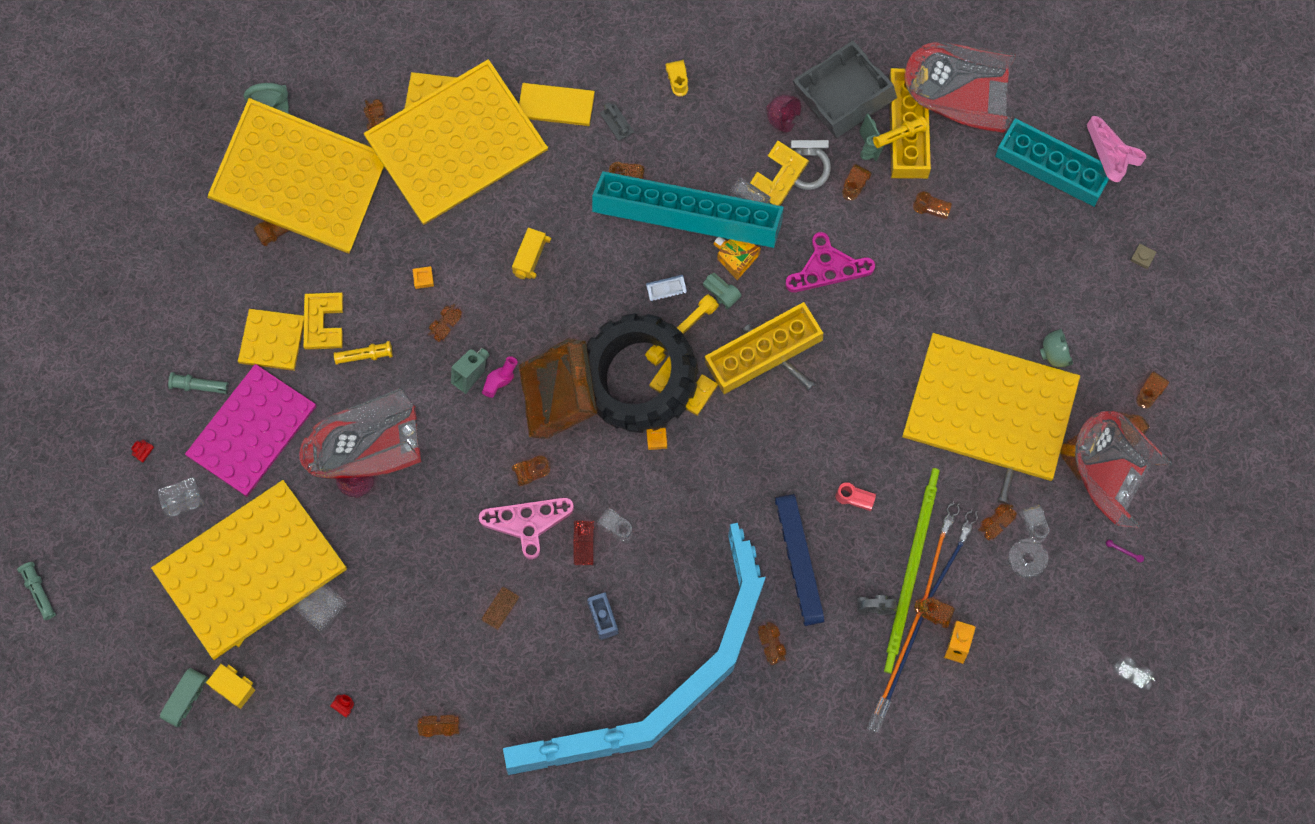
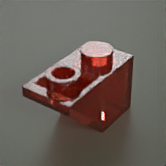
M574 521V565H593L594 521Z

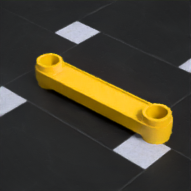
M707 294L699 302V307L677 329L684 334L705 313L711 315L719 307V304L712 296ZM653 345L646 352L645 356L648 361L657 366L665 359L666 355L664 352L666 350L660 346Z

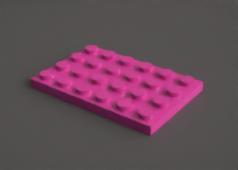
M255 364L185 455L247 497L317 405Z

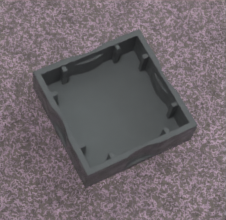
M851 41L834 52L824 62L813 66L793 80L798 95L836 138L862 122L866 114L871 116L897 98L892 82L880 69L869 61L867 55L854 41Z

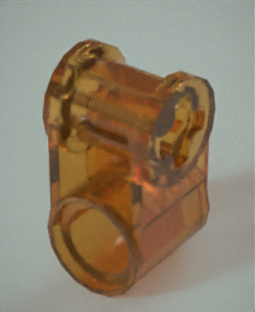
M614 162L609 167V173L615 174L618 171L619 175L640 179L644 177L645 168L640 164Z
M854 164L844 183L843 197L849 201L855 200L863 187H865L866 181L870 179L872 172Z
M1153 371L1136 398L1138 406L1143 409L1150 408L1166 389L1170 381Z
M536 456L513 465L511 469L517 476L518 486H524L548 475L550 465L544 456ZM540 463L546 464V466H545L544 469H542V470H537V469H536V466H537L538 464H540Z
M932 597L919 599L914 606L915 612L919 616L931 621L935 625L937 623L941 624L943 628L949 627L955 611L954 607Z

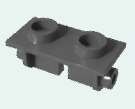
M606 103L604 105L605 109L599 114L617 140L620 141L633 134V129L617 106Z

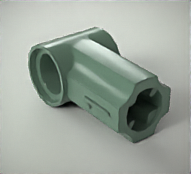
M715 273L710 274L703 283V286L717 297V301L720 304L723 303L726 309H729L742 296L736 287L731 284L728 285Z

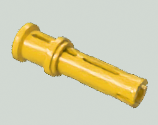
M918 116L916 120L906 121L901 127L873 137V143L876 148H880L903 137H913L915 133L927 131V122L923 116Z
M387 341L384 344L378 345L373 343L366 348L334 352L335 364L368 358L377 360V358L386 356L391 358L393 357L391 342Z

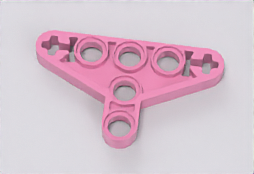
M1097 116L1091 117L1087 123V128L1105 173L1112 181L1120 182L1126 174L1128 164L1141 166L1146 159V154L1138 148L1125 145L1101 118Z
M559 498L489 508L480 512L479 520L481 525L486 528L520 538L524 556L528 559H536L540 554L539 536L570 516L574 511V505L568 498ZM563 503L570 506L566 512L563 509H557L558 514L554 515L555 509L553 504H556L557 508L562 507ZM545 505L551 508V512L548 515H543L540 512V509ZM525 508H529L532 511L531 516L528 518H524L521 515L522 510ZM505 511H510L513 514L510 520L502 518V514ZM495 512H498L500 523H496V518L490 519L489 523L482 519L486 517V514H489L490 517H495ZM526 527H532L535 530L532 536L524 535L523 531ZM528 546H535L537 552L534 555L527 554L526 548Z

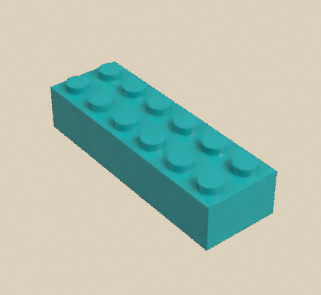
M1016 118L1000 143L995 155L996 158L1095 207L1110 180L1100 160Z

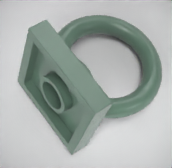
M260 83L249 87L244 92V100L246 102L251 98L289 114L286 85Z

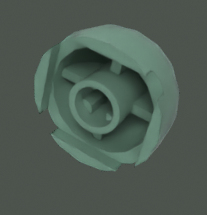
M1062 328L1050 332L1044 338L1043 348L1040 349L1043 360L1047 359L1050 365L1058 368L1073 365Z

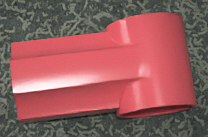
M847 482L842 483L836 492V500L839 503L850 504L871 511L876 498V494L855 488L851 483ZM841 491H848L850 493V496H843L841 494Z

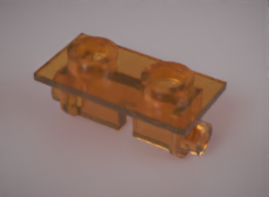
M379 99L373 100V103L365 100L366 107H364V112L369 121L367 124L368 130L385 121V117L378 118L384 115L383 103Z
M455 304L446 305L440 312L441 318L438 321L434 320L429 326L430 332L427 335L434 334L433 338L438 342L444 340L451 330L446 324L448 323L454 327L461 318L462 312L457 308L453 309Z
M1008 504L998 506L995 509L994 515L981 522L982 526L978 531L985 532L984 536L987 540L994 539L1003 531L999 526L1000 523L1006 528L1016 519L1017 513L1012 509L1014 506Z
M769 622L758 627V634L762 645L768 643L770 645L764 648L767 662L774 665L778 663V660L786 661V649L783 644H780L778 627Z
M444 715L440 716V722H437V716H422V718H418L417 724L419 736L432 737L433 735L452 736L459 734V717Z

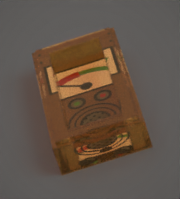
M502 587L481 620L499 630L518 601L519 596Z

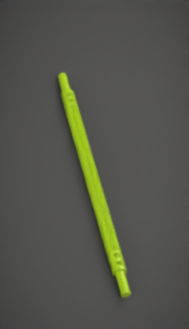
M932 468L929 484L925 488L886 651L888 656L884 672L892 674L895 657L899 653L936 497V484L940 472L936 468Z

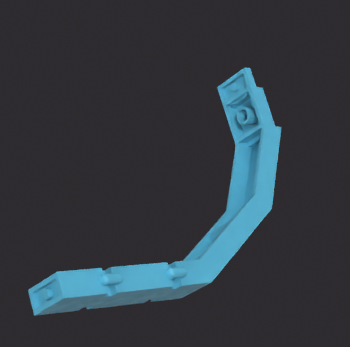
M738 523L730 524L728 537L740 591L718 652L641 722L616 726V728L612 729L605 728L553 738L545 742L537 741L503 748L508 775L548 768L551 765L558 766L610 756L613 753L620 754L651 748L733 672L766 578H759L760 568L759 565H755V547L751 546L750 540L743 541L744 532L742 528L739 529Z

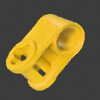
M684 60L666 63V71L668 72V79L670 80L673 93L676 96L686 95L688 92V79Z

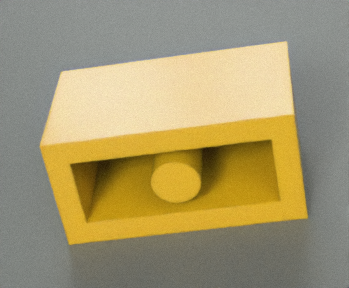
M220 664L206 684L241 709L255 691L252 687L253 682L245 676L241 679L236 675L238 671L229 664L227 667Z

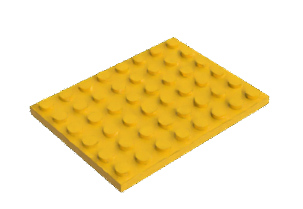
M489 59L364 132L368 143L423 225L548 150L547 145Z
M249 98L207 198L349 254L384 165L369 146Z
M933 333L902 437L1052 481L1080 375Z
M284 480L151 567L213 660L347 570Z

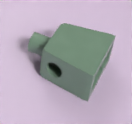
M483 348L477 353L470 349L451 367V384L466 394L485 372L486 359L490 356L489 353Z

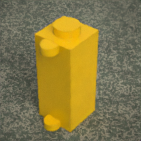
M531 228L527 229L512 265V270L516 277L520 279L536 278L537 274L534 273L536 264L545 243H550L551 238L546 236V233Z

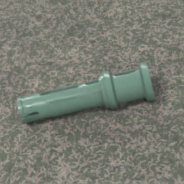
M175 372L170 373L168 381L169 389L180 388L185 389V391L194 389L227 394L229 385L228 382L193 378L190 374L186 376L176 375Z
M34 562L25 563L17 571L21 573L25 581V587L30 589L43 619L48 620L56 614L42 588V579L34 569Z

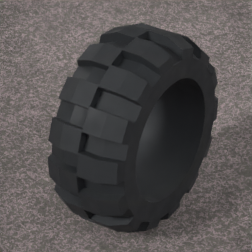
M636 313L622 315L621 320L614 323L610 320L601 326V332L595 338L591 337L585 346L595 406L594 412L615 428H622L628 432L643 433L647 429L655 431L667 426V422L674 417L678 419L687 409L686 404L689 399L694 397L697 388V359L683 333L672 323L669 324L663 321L661 317L651 314L646 316H638ZM636 343H651L665 349L669 353L671 360V374L667 385L658 396L641 404H626L611 397L607 386V373L612 360L621 350Z

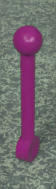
M1112 540L1106 541L1107 547H1113L1135 558L1138 563L1144 561L1142 555L1137 556L1114 544Z

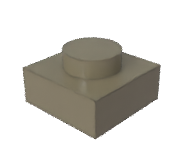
M1139 244L1131 262L1148 269L1156 251Z

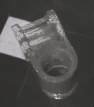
M1036 504L1020 509V516L1024 519L1022 522L1027 529L1031 541L1037 544L1044 542L1049 534V526L1041 505Z
M609 507L606 508L595 522L598 527H603L605 532L621 542H627L632 538L631 524ZM620 529H622V530L627 529V533H626V532L620 533Z

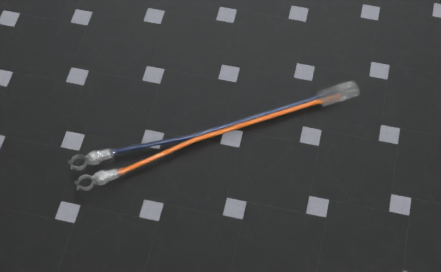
M946 515L942 521L940 539L925 595L882 697H879L867 729L879 734L892 703V693L930 601L960 548L963 547V544L972 532V524L976 521L969 524L967 523L966 516V522L960 529L958 546L929 594L943 539H945V536L953 526L955 518Z

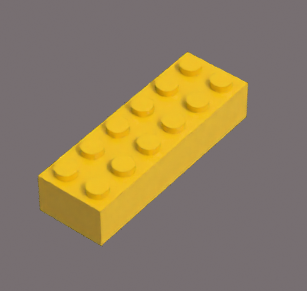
M891 68L889 80L894 85L897 98L889 103L890 131L901 127L906 121L916 120L918 116H923L928 126L925 132L920 131L915 133L913 137H903L890 143L891 178L928 179L931 170L929 109L920 105L910 95L905 84V69ZM919 69L910 91L928 98V96L915 91L928 80V70L923 69L921 72L922 69Z
M805 302L707 354L704 356L705 364L723 394H726L823 341V332Z

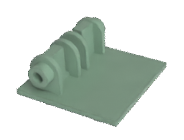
M866 114L859 130L865 142L860 157L863 160L874 158L876 162L884 146L880 148L875 147L873 137L881 134H879L876 128L875 121L871 119L869 114Z

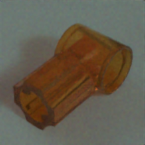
M924 191L917 194L913 203L915 212L919 214L928 213L944 219L948 218L952 203L934 198L930 193ZM919 201L925 202L926 205L920 204Z
M267 221L261 222L254 227V231L263 246H268V243L275 242L277 237L290 231Z

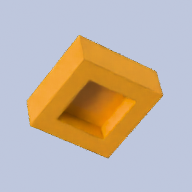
M431 266L413 269L415 289L434 286Z
M660 428L655 431L647 429L648 450L667 449L666 428Z

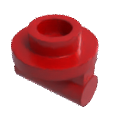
M145 440L136 441L131 448L132 456L143 463L154 446Z
M337 695L330 707L347 718L351 713L354 702L348 695Z

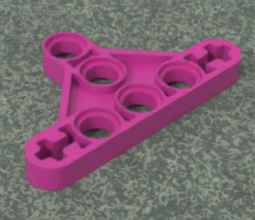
M818 232L812 239L814 253L801 272L787 277L785 286L790 292H800L866 277L874 272L875 263L871 258L857 260L833 248L827 234ZM817 238H823L825 239L826 243L822 246H819L816 244L815 240ZM826 254L830 256L831 260L829 262H822L820 257ZM864 263L870 266L869 270L862 268ZM856 265H858V268H861L859 269V273H857ZM846 267H850L853 269L854 273L852 275H846L844 274L843 269ZM832 271L835 273V278L827 279L825 273ZM813 275L817 278V282L811 284L807 281V277ZM801 277H804L805 285H802V282H800ZM791 280L799 282L797 283V287H794L792 284H790Z

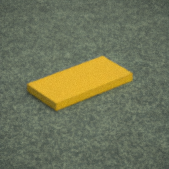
M522 83L519 105L528 119L590 126L595 91Z

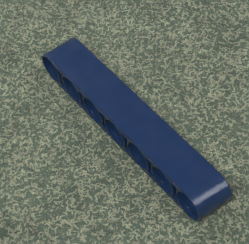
M795 494L775 497L779 521L782 523L784 542L787 544L786 551L788 559L791 561L790 568L796 583L795 589L797 597L800 599L799 606L802 617L804 616V626L824 623V614Z

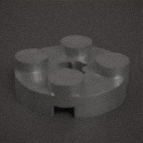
M876 595L875 599L860 597L857 598V612L863 615H868V611L877 613V615H890L897 611V603L895 599H887L885 595Z

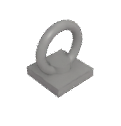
M791 140L789 143L790 149L795 150L801 156H818L823 162V173L818 180L808 183L798 178L794 185L804 190L819 188L827 181L831 171L830 160L823 151L829 148V140Z

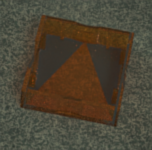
M567 338L551 347L544 354L535 356L519 365L522 391L526 403L529 437L548 439L597 414L586 341Z

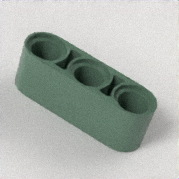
M189 668L161 711L160 718L177 728L180 727L182 724L180 722L188 715L192 708L191 704L199 697L203 690L202 686L208 681V677L193 668Z

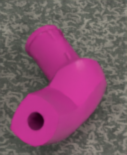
M507 357L503 367L492 371L487 376L482 390L483 395L493 398L499 388L506 386L513 380V371L518 364L516 358Z

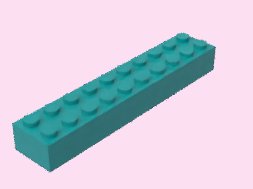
M602 171L592 195V212L772 248L775 247L783 220V206Z

